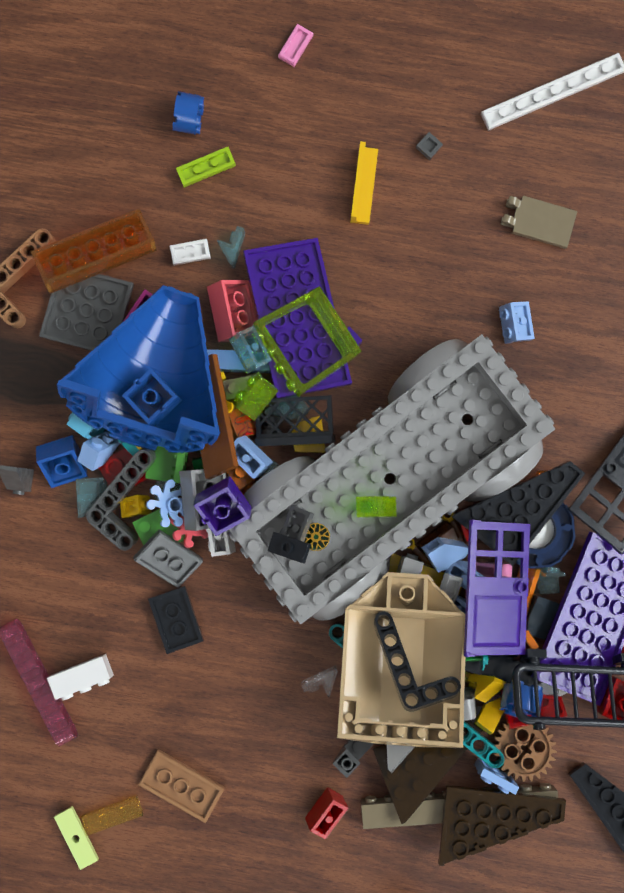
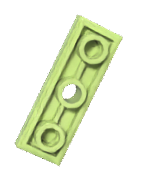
M71 806L56 814L54 819L79 869L81 870L98 861L99 857L74 807Z

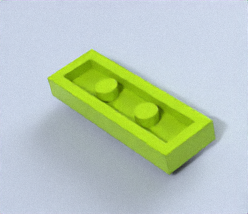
M225 147L177 167L176 170L183 186L187 187L235 167L236 164L229 147Z

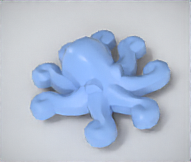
M167 480L165 482L163 493L159 486H152L150 493L156 494L158 501L148 500L146 502L148 509L160 508V516L162 518L160 525L162 527L170 525L168 515L174 520L173 523L176 527H180L183 524V519L177 515L180 513L184 517L182 498H178V496H182L181 487L179 490L170 492V488L175 487L174 480Z

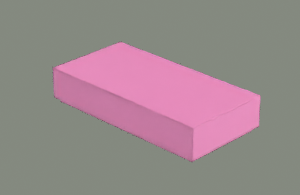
M297 24L280 51L278 58L295 67L311 41L313 33Z

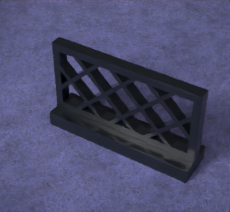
M332 395L254 400L256 446L336 442L333 428ZM319 400H327V409L323 413L315 407ZM300 401H305L310 406L304 414L296 408ZM281 402H286L291 407L285 415L277 409ZM260 403H267L272 408L266 416L260 411ZM312 408L320 415L314 424L306 417ZM293 409L301 416L295 424L287 418ZM274 411L282 417L276 425L268 419ZM322 418L328 422L329 431H321L316 426ZM303 419L311 425L307 432H302L297 427ZM284 420L292 426L287 433H283L278 428ZM265 421L273 427L269 434H262L261 426Z

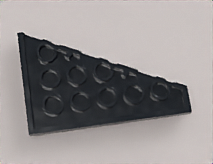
M567 461L496 496L455 513L452 518L468 531L469 520L471 519L481 520V522L530 524V545L585 473L571 461ZM477 530V538L491 550L495 551L496 530ZM504 531L503 551H521L522 532ZM502 557L511 566L519 559L516 557Z

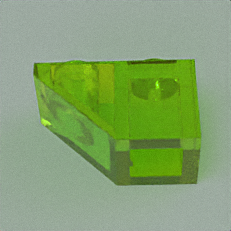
M356 497L357 518L397 517L396 497Z

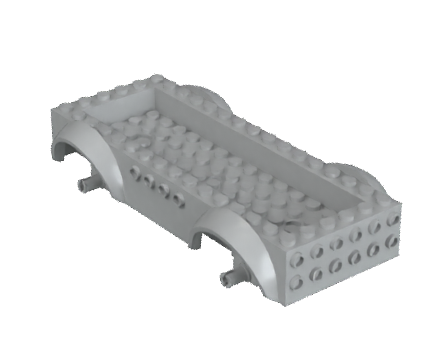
M481 334L470 344L459 339H451L430 349L411 364L396 380L389 392V405L386 408L382 409V407H379L372 413L374 417L369 421L366 419L362 420L356 425L357 430L353 433L348 431L340 437L342 441L337 445L333 442L325 448L326 453L319 459L315 460L310 456H301L289 460L265 474L244 494V497L252 507L250 519L229 529L228 535L234 543L239 542L242 546L240 548L242 554L246 558H251L254 562L252 564L254 570L258 574L262 573L266 578L264 583L270 590L274 589L276 591L277 600L282 606L286 605L288 607V614L294 622L298 621L302 624L310 617L316 620H330L343 615L345 609L350 604H353L388 572L390 565L389 556L399 549L403 551L410 546L411 543L409 541L414 537L418 539L427 532L425 529L428 526L432 525L434 527L443 520L441 517L445 513L450 515L457 510V504L462 500L475 502L496 496L518 483L537 465L543 454L542 439L555 430L554 422L540 410L542 409L540 403L530 397L528 394L530 393L529 389L523 383H519L516 379L518 377L516 372L506 366L504 357L501 353L495 352L492 348L493 343L487 336L484 337ZM463 415H471L473 422L470 425H465L462 422ZM388 473L394 477V482L390 485L384 480L385 475ZM291 505L302 507L314 513L311 524H322L330 533L329 544L320 551L309 549L305 564L268 551L273 532L280 533Z

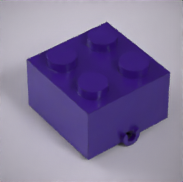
M230 476L196 494L193 504L201 516L202 523L204 525L207 524L215 536L250 519L252 509Z

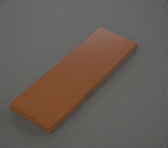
M211 354L208 358L220 435L214 444L209 445L207 443L204 449L200 450L205 479H213L239 467L217 354Z

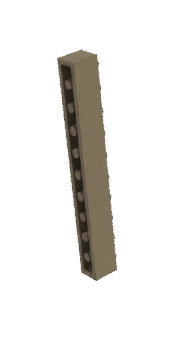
M540 783L539 786L523 784L520 785L517 793L558 798L557 789L550 783ZM491 787L481 788L487 790L501 791L500 789H493ZM446 790L439 794L431 792L404 824L400 822L390 794L385 795L384 798L366 796L365 799H360L363 829L442 823Z

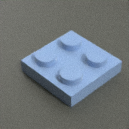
M477 758L474 765L483 781L488 784L493 782L499 785L498 788L504 793L509 794L511 792L516 795L519 786L512 776H507L505 772L498 768H492L483 760Z

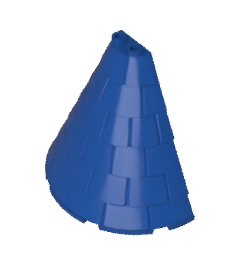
M161 286L146 302L116 327L110 336L78 362L75 368L57 383L60 397L68 400L66 406L78 418L95 429L103 427L109 431L110 437L134 446L150 450H156L160 446L164 447L168 452L174 453L194 452L204 449L207 443L209 445L214 444L220 435L199 297L192 293H185L170 286ZM150 368L157 372L183 400L155 427L149 425L122 397L133 385V381L137 378L140 379Z

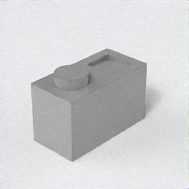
M407 553V556H401L397 573L421 574L424 563L418 560V556Z

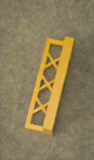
M360 141L350 223L369 225L378 149L365 147L366 142Z

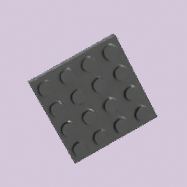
M60 263L39 337L90 351L94 350L95 347L111 335V332L124 322L134 283Z

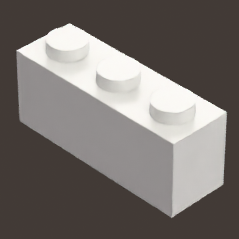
M103 654L52 674L47 680L55 700L62 698V701L73 697V693L77 691L84 693L91 690V686L95 684L102 686L109 683V679L114 674L107 655Z

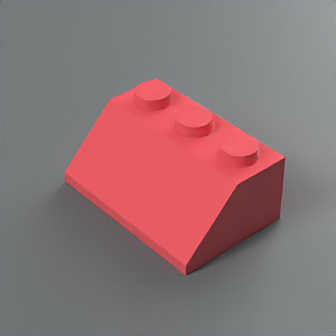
M220 280L207 286L218 342H234L261 335L249 280Z

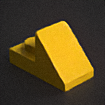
M465 673V682L469 683V687L476 689L475 699L484 703L496 695L506 684L505 681L493 676Z

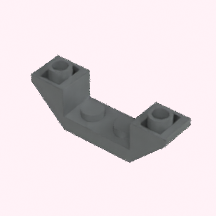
M348 740L332 764L347 778L360 764L358 760L374 743Z

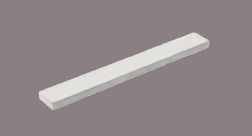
M617 53L481 112V116L489 131L624 73V63L620 54Z

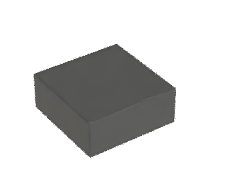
M428 132L417 144L416 149L431 160L443 144Z

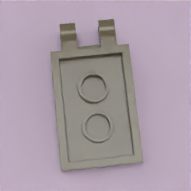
M509 196L505 207L516 209L515 215L513 217L504 214L500 225L513 228L512 234L564 249L568 247L577 211L527 196H522L521 200Z

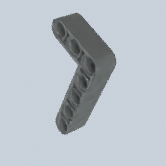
M146 448L139 450L93 504L86 515L87 521L115 546L124 551L129 550L137 543L138 536L113 511L155 462L156 453L154 450ZM142 453H146L148 455V462H145L142 459ZM131 467L136 470V476H133L130 473ZM119 482H121V483L124 484V486H125V490H124V491L119 489V487H118V483H119ZM107 496L113 500L112 505L108 504ZM95 511L101 514V519L95 516ZM110 523L115 526L116 531L110 529ZM124 536L130 539V544L124 541Z

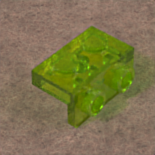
M259 372L248 379L246 388L243 391L240 390L234 398L235 407L254 421L278 392V388L265 380Z

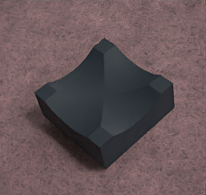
M533 594L527 615L526 630L532 636L546 640L560 604Z

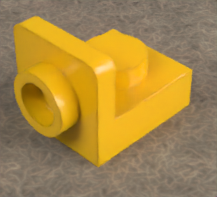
M134 495L124 498L120 503L121 517L130 518L152 513L151 509L146 507V502L150 500V496Z

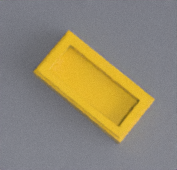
M500 698L484 704L474 724L489 735L494 733L504 710H500Z

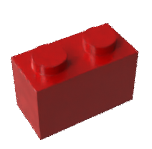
M329 787L326 788L305 817L310 832L326 840L349 809L343 795Z

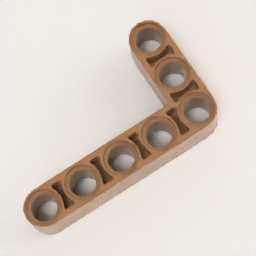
M46 229L37 230L0 264V277L6 274L5 281L0 282V302L5 301V306L0 309V317L8 325L17 329L25 325L26 317L4 293L55 246V237ZM44 236H48V241L42 243V238ZM34 249V254L28 256V251ZM20 261L19 268L14 269V264ZM18 314V320L12 323V317Z

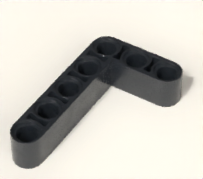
M385 611L377 613L374 619V628L403 708L406 711L414 712L456 697L461 689L460 681L456 677H446L417 687L391 614ZM382 618L389 622L385 627L378 624V621ZM391 637L396 643L393 646H388L384 640ZM393 657H400L403 663L396 666L391 660ZM401 676H406L409 678L410 683L404 686L399 683L398 679ZM453 683L456 691L448 692L445 684ZM428 689L434 690L436 698L429 699L425 692ZM414 696L417 704L414 706L408 705L406 698Z

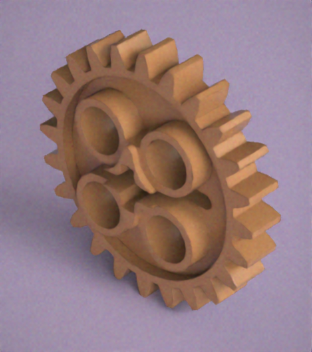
M502 723L504 730L497 729L500 736L493 737L498 741L494 745L504 755V763L500 770L507 769V776L513 773L514 780H517L520 776L522 782H525L526 776L531 782L533 781V775L541 779L540 772L547 774L545 767L552 768L549 761L556 760L551 756L552 753H557L551 747L556 745V742L550 741L553 734H546L549 728L533 730V725L509 730L508 725ZM524 729L526 735L523 739L519 740L517 733L519 730ZM536 741H541L542 743L539 751L534 750V743ZM522 745L526 746L527 752L521 749ZM510 746L515 748V753L512 756H508L506 753L507 748ZM525 758H531V765L529 767L523 766Z

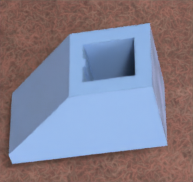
M105 431L83 442L78 462L94 471L107 462L120 445V442L110 437L109 432Z
M437 537L421 547L438 573L447 570L453 563L464 559L468 554V546L464 542Z

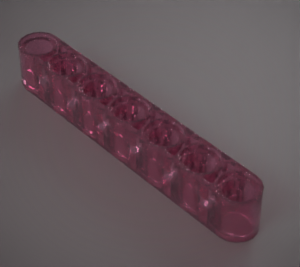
M16 618L1 626L0 637L54 742L60 747L77 738L78 732L61 698L55 700L47 680L49 675L20 620Z

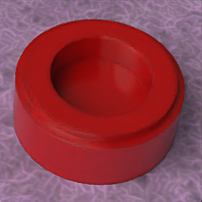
M111 458L105 463L104 469L107 475L117 477L125 465L122 460Z

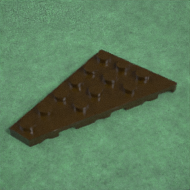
M446 785L438 859L439 866H445L444 864L456 859L461 860L467 855L480 853L491 846L501 845L508 840L528 835L529 832L539 828L544 829L551 824L563 822L566 800L564 798L516 793L515 795L511 792L506 794L503 791Z

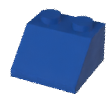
M73 435L36 447V462L51 488L88 477L86 467L78 462L80 448Z

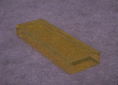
M134 796L81 816L88 836L143 816V811L138 796Z

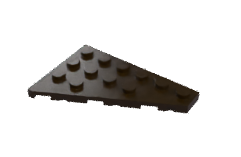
M481 706L476 707V718L482 709ZM476 718L465 720L466 723L479 733L483 731V729L474 724ZM465 727L463 736H465L468 732V729ZM383 744L373 748L401 824L407 822L468 748L464 745L463 748L414 747L392 773L388 770L387 745Z

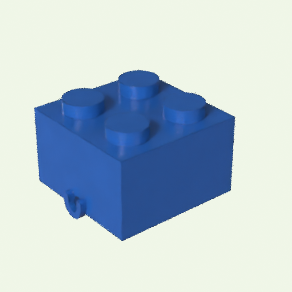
M152 368L140 379H135L133 385L122 395L149 425L154 427L183 401Z

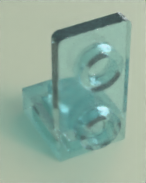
M555 566L544 567L540 571L538 578L539 594L560 593L559 577L566 576L565 572L560 571Z

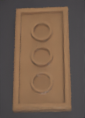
M159 749L138 784L204 823L207 822L225 789L223 785Z

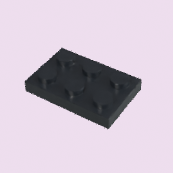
M186 586L148 599L166 654L204 641Z

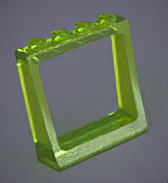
M320 286L260 318L252 325L255 330L254 336L256 340L263 342L266 347L265 353L267 357L273 358L276 363V371L280 375H284L287 380V388L290 391H294L297 397L336 372L362 352ZM304 305H309L343 358L309 382L303 384L265 325Z

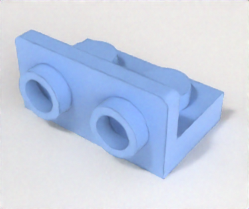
M511 302L499 307L505 344L535 339L529 302Z

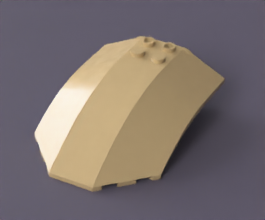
M387 572L382 579L375 585H372L360 598L345 609L337 738L386 745L463 748L466 658L464 656L465 613L433 582L434 580L429 575ZM385 611L391 614L417 687L446 677H456L461 684V689L456 697L414 712L406 711L403 708L374 628V619L377 613ZM382 618L378 621V624L385 627L389 622ZM391 637L384 640L388 646H393L396 643ZM393 657L391 660L396 666L403 663L400 657ZM401 676L398 679L401 685L406 686L410 683L409 678L406 676ZM453 683L445 684L448 692L456 691ZM428 689L425 692L429 699L436 698L434 690ZM408 696L406 703L414 706L417 704V700L414 696Z

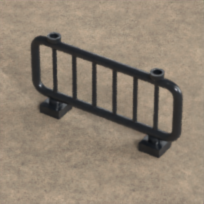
M526 649L525 655H520V661H528V663H520L515 666L512 672L514 710L521 722L533 725V730H545V725L624 728V719H617L612 681V675H624V653L612 657L613 665H621V667L541 664L540 661L547 658V651L545 649ZM523 671H533L536 716H527L523 712L520 674ZM537 671L552 672L556 717H540ZM556 672L571 674L575 718L560 717ZM575 673L589 674L594 718H579ZM593 674H608L612 719H598Z

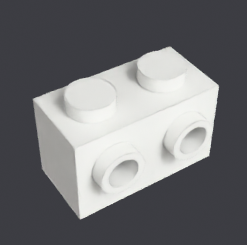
M206 529L209 537L208 548L212 557L236 552L235 543L228 535L230 530L215 536L211 529Z

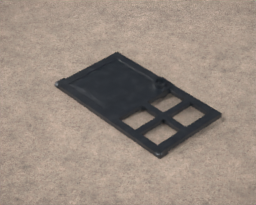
M624 434L568 509L613 546V549L621 555L624 553V538L620 542L603 526L612 513L624 522V513L617 508L624 498ZM602 476L621 489L612 503L593 489ZM589 494L607 508L598 522L579 508Z

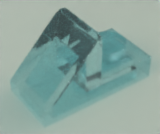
M239 226L236 227V231L231 233L230 242L232 244L217 240L230 267L234 269L245 237V229Z

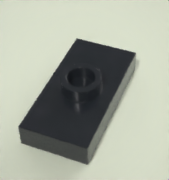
M273 532L268 551L305 564L311 544Z

